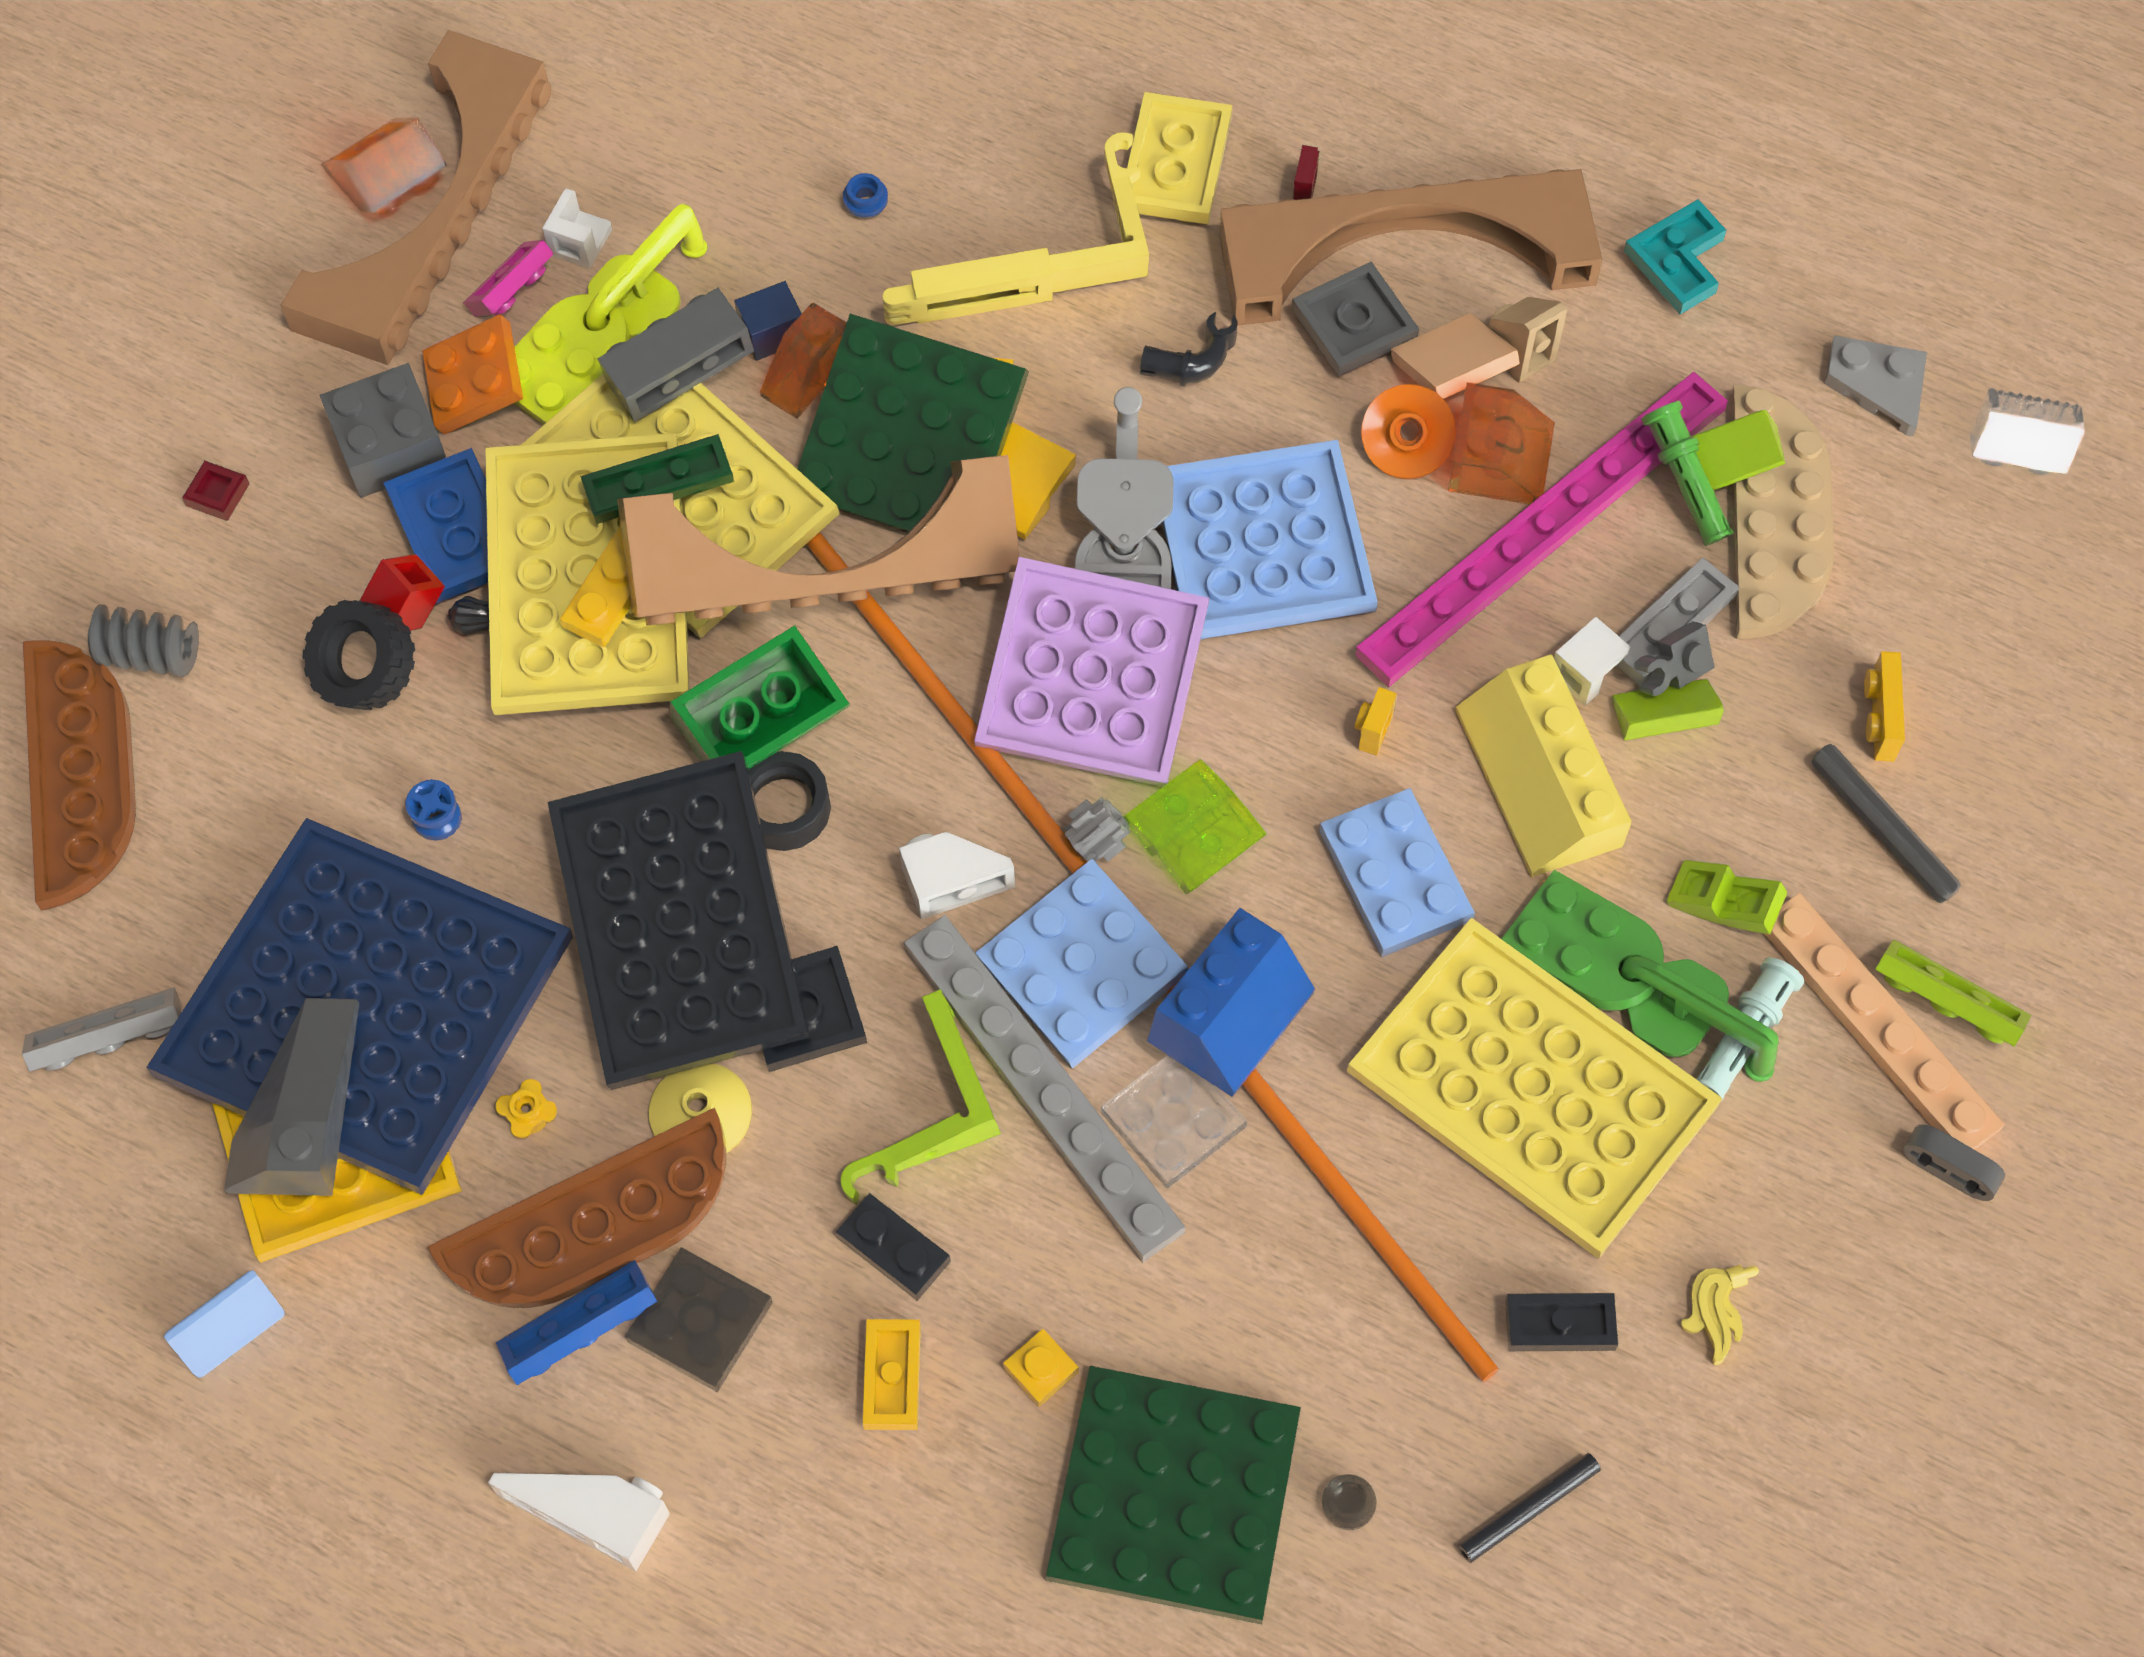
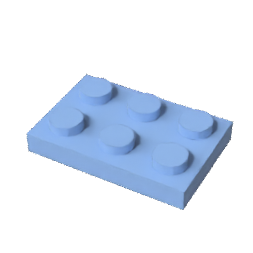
M1411 788L1320 823L1319 832L1382 957L1462 926L1471 918L1474 919L1475 912Z

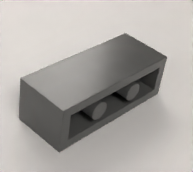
M716 288L706 295L696 296L687 306L667 318H661L652 322L645 331L628 341L613 345L606 354L597 359L607 384L635 423L699 383L704 382L754 352L747 326L721 290Z

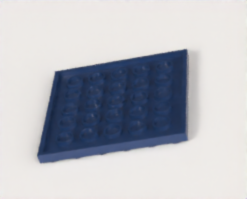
M306 818L146 1068L151 1076L245 1116L305 999H357L359 1010L338 1158L423 1195L573 938L571 928Z

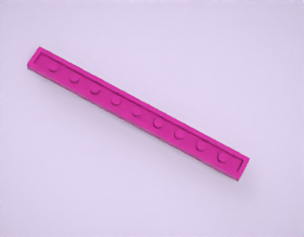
M1692 372L1356 647L1355 656L1389 688L1661 464L1658 459V454L1661 451L1650 427L1643 426L1642 417L1667 404L1680 401L1683 409L1680 411L1690 435L1694 436L1725 411L1728 400L1697 373Z

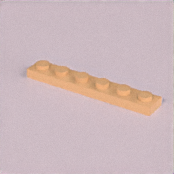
M1798 893L1785 902L1781 907L1771 934L1764 935L1789 964L1799 971L1809 987L1932 1127L1945 1132L1974 1150L2000 1132L2005 1125L1804 896Z

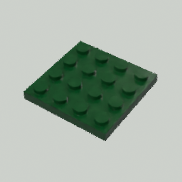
M850 313L797 470L838 506V510L909 532L926 515L940 496L952 474L951 461L1001 456L1029 371L1023 367Z
M1089 1366L1050 1553L1046 1581L1262 1625L1301 1407Z

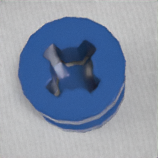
M433 779L421 781L413 786L407 794L405 801L406 811L412 820L415 830L423 838L433 841L443 840L453 835L460 827L462 820L461 809L456 802L454 792L446 783ZM437 811L443 812L441 815L429 818L432 813Z

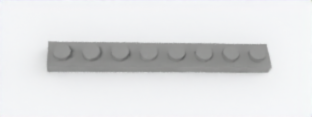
M944 915L904 942L906 952L936 991L942 990L956 1018L1142 1263L1185 1234L1184 1224L948 917Z

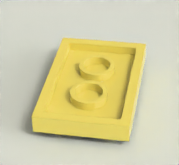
M1144 92L1127 168H1130L1134 165L1141 169L1140 179L1131 184L1139 214L1209 225L1232 118V105Z

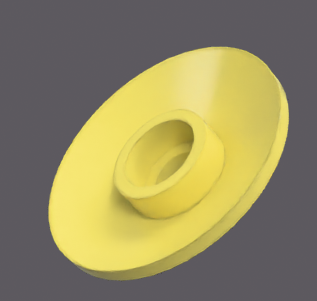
M714 1063L667 1075L656 1087L649 1104V1122L654 1136H657L715 1107L723 1126L728 1153L739 1144L749 1128L752 1117V1104L749 1092L743 1081L734 1072ZM703 1098L707 1101V1106L701 1111L696 1112L689 1109L690 1103L695 1099Z

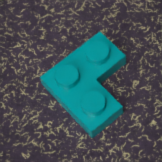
M1697 199L1628 239L1625 243L1624 253L1679 314H1682L1716 294L1719 282L1696 257L1724 241L1727 230L1705 205Z

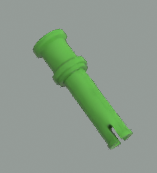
M1676 401L1650 412L1642 417L1641 421L1643 426L1650 427L1661 451L1658 454V459L1660 463L1663 462L1664 466H1670L1699 529L1703 543L1707 546L1727 538L1733 534V531L1730 529L1714 490L1696 454L1699 451L1698 446L1700 443L1697 437H1691L1680 413L1683 406L1680 401Z

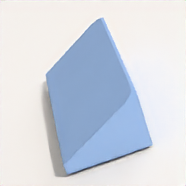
M252 1270L248 1271L168 1330L164 1338L191 1372L200 1378L280 1320L285 1312L266 1285Z

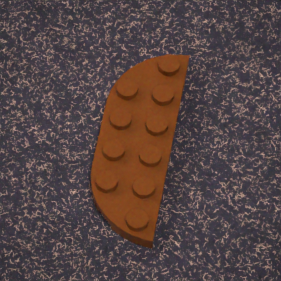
M33 640L23 642L35 903L41 910H46L81 897L111 873L124 855L131 840L136 818V800L129 707L126 697L115 677L104 664L98 665L92 657L84 654L81 648L57 641Z
M714 1107L458 1231L427 1248L437 1265L454 1284L466 1293L484 1302L501 1307L532 1308L555 1303L570 1297L634 1260L639 1263L666 1250L686 1237L700 1224L718 1196L726 1168V1139L718 1113Z

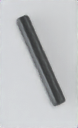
M1828 744L1814 755L1811 762L1816 770L1937 902L1943 903L1958 892L1961 887L1960 881L1835 745Z

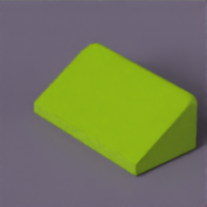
M1766 410L1754 412L1691 436L1697 437L1700 443L1698 446L1699 451L1696 454L1713 490L1786 464L1777 425Z
M1708 679L1692 681L1680 689L1668 686L1662 694L1657 696L1640 692V690L1612 696L1624 741L1718 725L1724 712L1722 701Z

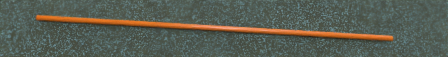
M821 532L806 544L828 572L848 568V565ZM866 590L867 599L852 602L1072 874L1075 873L1088 861L1074 849L1063 830L999 751L975 746L977 724L874 597ZM1175 984L1167 992L1170 993L1177 984ZM1255 1068L1243 1083L1246 1090L1481 1381L1485 1382L1498 1372V1366Z

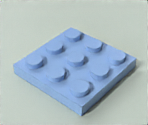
M1093 859L1089 860L975 953L996 981L1072 1069L1177 984L1189 970L1186 963Z

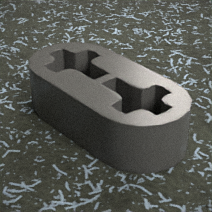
M1917 1125L1903 1147L1905 1156L1916 1166L1964 1194L1981 1201L1992 1200L2005 1179L2004 1170L1996 1162L1945 1132L1929 1125Z

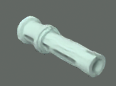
M1768 957L1762 962L1760 966L1762 973L1751 991L1743 992L1739 998L1738 1008L1748 1016L1772 1028L1774 1025H1778L1782 1019L1781 1009L1791 993L1799 991L1805 981L1799 971L1790 964L1777 958ZM1725 1034L1696 1080L1715 1092L1723 1100L1725 1093L1753 1049Z

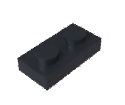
M871 1193L864 1198L836 1231L837 1239L916 1301L921 1298L951 1262L950 1255Z
M1614 1293L1507 1294L1508 1352L1616 1351L1618 1347Z

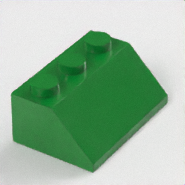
M795 625L670 701L671 720L700 761L742 751L746 758L748 770L845 710L850 705Z

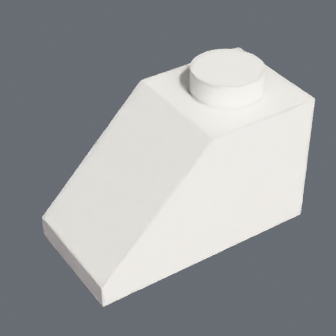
M944 832L935 836L933 834H923L910 840L906 846L899 848L901 867L921 920L1015 888L1014 866L1011 858L951 833Z

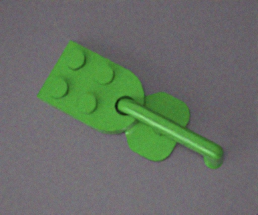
M1553 870L1502 937L1503 941L1596 1008L1602 1010L1627 1009L1632 1033L1659 1053L1669 1057L1686 1056L1697 1048L1713 1026L1753 1049V1053L1750 1054L1744 1064L1745 1072L1750 1079L1763 1082L1772 1077L1779 1044L1777 1033L1768 1026L1729 1005L1728 986L1719 975L1690 959L1664 963L1661 941L1650 925L1560 872Z

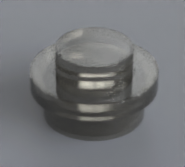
M1340 1475L1331 1480L1324 1489L1322 1495L1324 1515L1331 1524L1340 1529L1356 1530L1362 1528L1370 1522L1376 1510L1377 1500L1372 1486L1365 1479L1357 1475Z

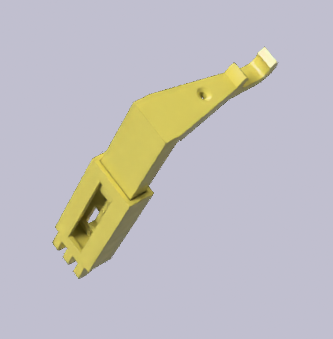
M1129 133L1112 135L1106 141L1104 160L1122 243L1049 255L1047 248L911 271L912 284L888 288L883 292L884 319L889 325L918 322L920 324L1052 301L1054 292L1148 276L1149 252L1131 185L1140 179L1141 169L1134 165L1130 168H1122L1117 164L1115 156L1117 150H1128L1130 148L1133 135Z

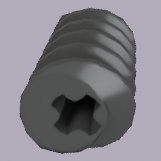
M99 604L94 609L88 629V647L90 655L98 665L104 664L108 667L114 664L117 668L128 669L133 666L138 671L146 672L152 669L154 673L163 675L170 671L174 676L184 677L192 670L197 658L199 631L198 625L194 621L184 630L183 619L179 615H173L167 627H165V619L160 612H154L147 625L146 615L143 610L136 609L128 622V614L123 607H117L113 611L111 619L106 605Z

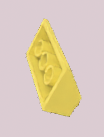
M1552 654L1507 668L1456 706L1455 712L1531 878L1623 847L1632 821Z

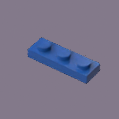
M636 1260L499 1340L496 1342L507 1372L515 1384L519 1385L531 1377L543 1374L552 1364L577 1349L591 1345L599 1336L624 1321L638 1317L646 1308L658 1301Z

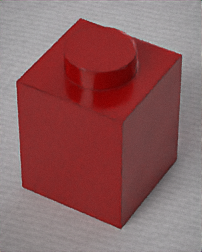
M417 554L382 559L359 601L391 608V612L398 613L403 618L402 622L409 627L410 631L422 629L445 585Z

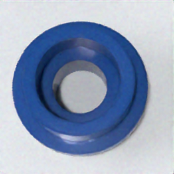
M861 173L852 177L843 191V202L851 214L858 217H872L882 212L886 207L888 191L878 177L869 173Z

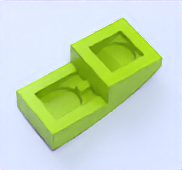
M1684 860L1667 898V903L1672 908L1714 923L1752 932L1771 934L1788 892L1781 881L1735 876L1730 866L1726 864Z

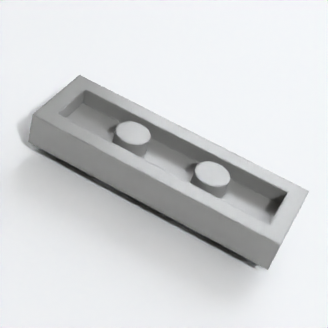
M1700 559L1619 635L1630 646L1628 655L1616 666L1637 684L1646 683L1650 679L1651 672L1646 673L1636 670L1634 663L1645 655L1658 656L1660 653L1657 641L1686 624L1694 621L1707 625L1737 596L1739 586L1706 559Z
M175 987L48 1027L25 1035L22 1056L29 1072L43 1067L45 1070L51 1071L65 1067L73 1062L75 1057L92 1051L96 1054H106L115 1051L123 1046L125 1041L142 1035L146 1038L159 1037L171 1030L181 1014L182 1004Z

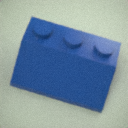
M1239 908L1158 1006L1147 1042L1233 1097L1312 997L1315 987L1284 936L1242 908Z

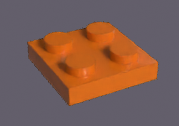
M501 314L422 350L435 428L444 435L523 399L511 324Z

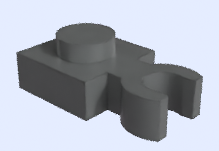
M1694 621L1686 624L1657 641L1660 653L1658 656L1645 655L1634 663L1636 670L1646 673L1651 672L1650 679L1639 686L1640 692L1657 696L1662 694L1668 686L1682 688L1715 668L1706 624Z

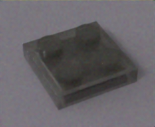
M681 1247L653 1291L658 1302L646 1308L635 1319L625 1338L629 1344L718 1393L773 1303L772 1297Z

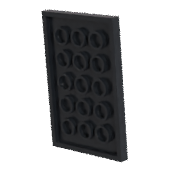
M742 751L547 802L605 1081L610 1090L810 1038L749 770Z

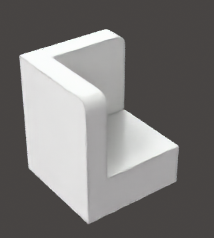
M565 188L542 229L546 244L554 253L552 256L591 269L612 231L611 222L606 219L580 211L575 191Z
M1595 617L1555 652L1554 659L1570 693L1586 706L1599 694L1604 675L1628 655L1630 646L1601 620Z

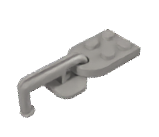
M1124 387L1118 390L1114 396V407L1117 410L1116 459H1094L1085 464L1078 475L1077 509L1095 529L1081 542L1076 554L1075 569L1171 589L1170 552L1163 538L1154 529L1172 513L1173 475L1170 469L1159 461L1137 459L1138 411L1142 405V397L1136 389Z

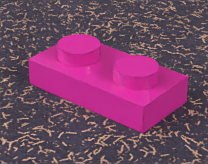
M543 240L523 242L463 304L474 316H497L503 314L514 304L516 298L513 295L523 285L528 286L534 283L544 274L546 268L543 264L554 254L553 251Z

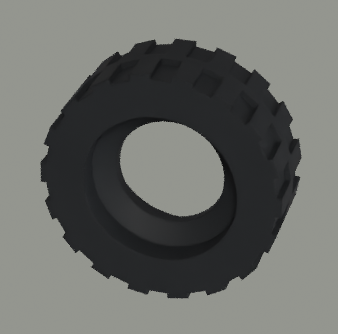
M357 600L339 601L335 606L329 605L320 616H316L312 622L313 626L310 632L307 631L305 637L306 645L305 650L303 649L302 659H305L304 672L306 677L310 679V686L314 692H318L321 695V699L329 703H335V706L372 710L373 707L382 708L387 706V702L396 700L401 695L400 691L403 687H407L410 681V672L414 670L413 652H415V644L411 640L410 635L412 633L409 627L404 625L402 622L403 618L398 613L391 612V608L383 605ZM358 631H364L375 640L376 661L368 676L362 679H353L343 670L342 650L348 636Z

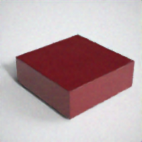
M1302 145L1294 180L1293 200L1313 198L1320 151H1318V147Z
M204 460L182 499L189 508L228 521L250 483L246 475Z

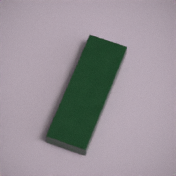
M719 434L580 476L596 524L619 517L617 499L673 493V500H677L734 482L733 473Z

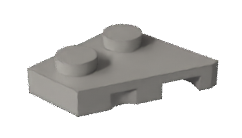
M1834 335L1830 346L1825 384L1843 396L1854 398L1859 406L1873 415L1878 410L1901 424L1900 432L1913 436L1918 424L1927 352Z

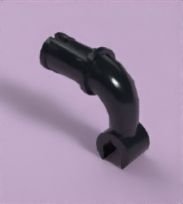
M1216 312L1211 314L1206 324L1207 345L1198 353H1192V350H1186V353L1173 352L1145 345L1141 358L1140 375L1171 379L1172 381L1180 382L1182 387L1189 383H1198L1211 378L1223 365L1227 351L1234 347L1236 343L1237 319L1233 315L1231 325L1228 328L1218 330L1215 326Z

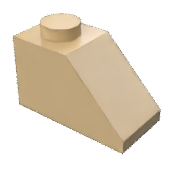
M1526 297L1514 305L1506 304L1502 306L1490 318L1489 328L1518 351L1520 364L1508 369L1518 383L1556 361L1568 309L1562 302Z

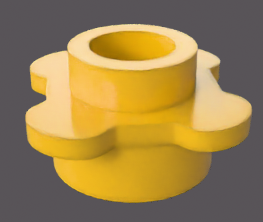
M535 1079L523 1081L519 1090L511 1095L500 1096L496 1102L497 1113L500 1116H506L511 1124L512 1134L520 1139L539 1132L557 1116L555 1103L546 1100L541 1093V1083ZM530 1105L531 1110L525 1113L522 1112V1107Z

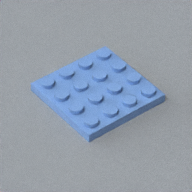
M1338 440L1167 466L1174 480L1173 510L1170 516L1162 522L1171 556V568L1176 591L1209 597L1201 639L1363 614L1377 610L1378 601Z

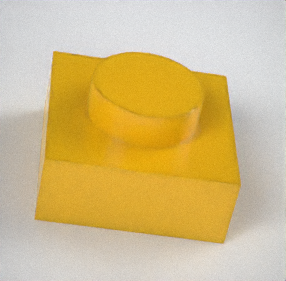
M1378 687L1372 704L1363 702L1354 729L1361 731L1359 750L1375 756L1378 755L1394 715L1397 693Z
M1044 1329L1039 1331L1003 1362L1004 1370L1038 1407L1044 1404L1079 1373V1367Z

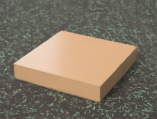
M1472 313L1391 348L1393 363L1419 385L1435 391L1443 399L1520 364L1517 349Z

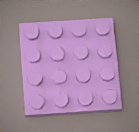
M1019 557L974 741L975 746L1167 788L1209 605V597Z

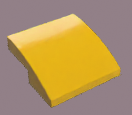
M1012 422L1001 456L1008 455L1017 536L1026 540L1050 509L1051 496L1075 467L1076 454Z

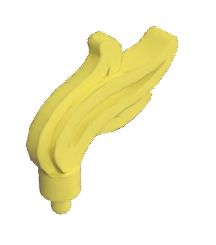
M1739 1264L1725 1270L1718 1268L1705 1269L1697 1275L1691 1293L1692 1315L1689 1319L1681 1321V1327L1684 1331L1691 1334L1699 1333L1705 1329L1714 1352L1712 1363L1714 1365H1719L1725 1360L1731 1346V1331L1735 1334L1734 1339L1736 1342H1739L1742 1338L1743 1325L1741 1316L1729 1301V1295L1733 1289L1747 1285V1279L1759 1273L1756 1266L1743 1269Z

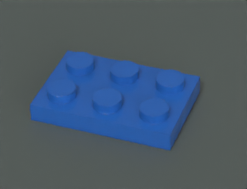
M472 448L383 482L413 553L417 554L445 585L436 604L488 583L486 478Z

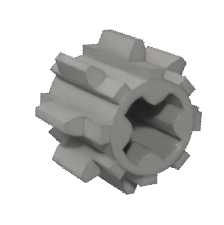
M1101 797L1098 801L1091 804L1086 799L1069 813L1073 821L1064 828L1066 830L1065 835L1074 849L1085 860L1093 859L1096 862L1104 857L1109 862L1126 847L1122 839L1131 832L1129 830L1130 826L1121 812L1109 800H1104Z

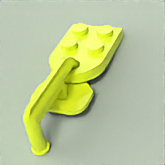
M680 204L674 208L632 255H618L610 259L590 280L588 294L570 296L553 305L515 346L523 399L514 404L544 425L603 374L597 358L606 354L613 345L619 342H626L645 331L652 322L661 318H667L678 311L681 303L678 289L672 282L654 269L682 238L683 241L680 248L685 256L698 258L707 252V243L703 238L702 230L694 211L689 205Z

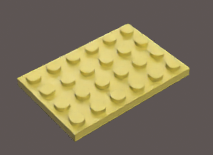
M602 374L521 444L676 433L678 446L719 434L733 473L734 482L681 498L682 514L712 542L731 554L757 566L775 571L840 514L838 506L702 383H699L634 423ZM738 605L723 607L724 616L716 618L694 619V611H687V627L701 639Z
M676 433L485 448L491 708L494 715L672 701L690 690L686 612L674 613L675 622L646 625L645 617L632 616L630 607L605 648L564 629L560 622L562 614L620 526V517L596 524L580 476L677 447L678 439ZM681 498L673 500L674 506L682 513Z
M1473 918L1466 923L1350 1061L1347 1068L1349 1074L1597 1259L1608 1248L1714 1113L1722 1100L1715 1092Z

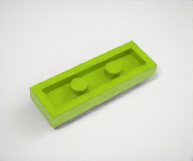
M1895 939L1892 940L1875 969L1884 974L1885 981L1894 988L1903 992L1914 991L1930 1000V1005L1939 1013L1951 1018L1959 1016L1976 1025V1030L1980 1035L1998 1044L2006 1042L2015 1047L2031 1017V1014Z

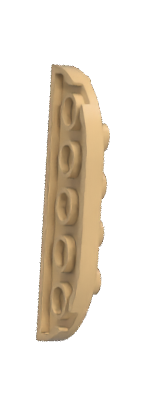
M1734 384L1731 393V421L1760 410H1766L1777 425L1786 463L1733 483L1735 584L1739 586L1737 596L1735 597L1736 639H1752L1773 635L1793 626L1794 621L1816 606L1825 591L1834 562L1831 465L1823 437L1812 421L1800 409L1784 398L1765 389Z

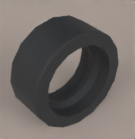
M780 751L749 769L754 796L765 785L781 779L800 781L809 788L812 795L810 809L805 815L793 822L778 824L766 822L760 818L766 848L787 851L802 848L815 840L826 827L831 811L826 778L816 763L801 754Z

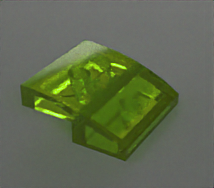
M1202 759L1197 760L1123 816L1151 857L1157 854L1185 894L1195 890L1267 835L1242 801Z

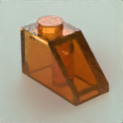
M812 302L784 333L760 390L761 397L798 419L824 390L847 322Z

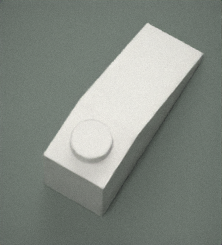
M494 1473L488 1482L497 1496L634 1571H637L670 1515L666 1505L660 1500L663 1492L639 1477H634L633 1481L629 1483L618 1476Z

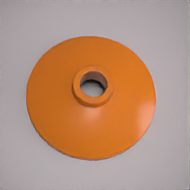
M1415 384L1398 385L1379 394L1369 405L1362 422V442L1369 459L1384 473L1401 479L1420 478L1434 472L1449 457L1455 443L1456 423L1449 405L1435 391ZM1406 422L1415 423L1419 429L1418 436L1414 440H1406L1401 434V428Z

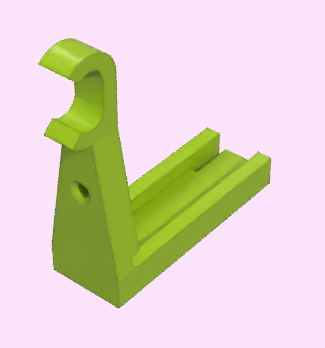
M941 989L922 998L965 1100L969 1115L962 1117L960 1112L908 1138L846 1166L841 1175V1186L848 1199L854 1204H857L860 1197L858 1191L854 1188L855 1181L859 1177L876 1170H883L886 1172L885 1178L888 1184L898 1187L899 1171L978 1144L1001 1134L953 1019L955 1017L954 1012Z

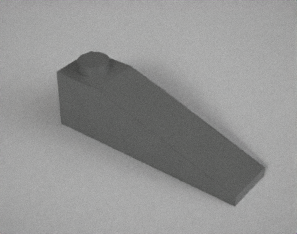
M305 999L232 1139L224 1188L226 1193L333 1195L359 1010L357 999Z

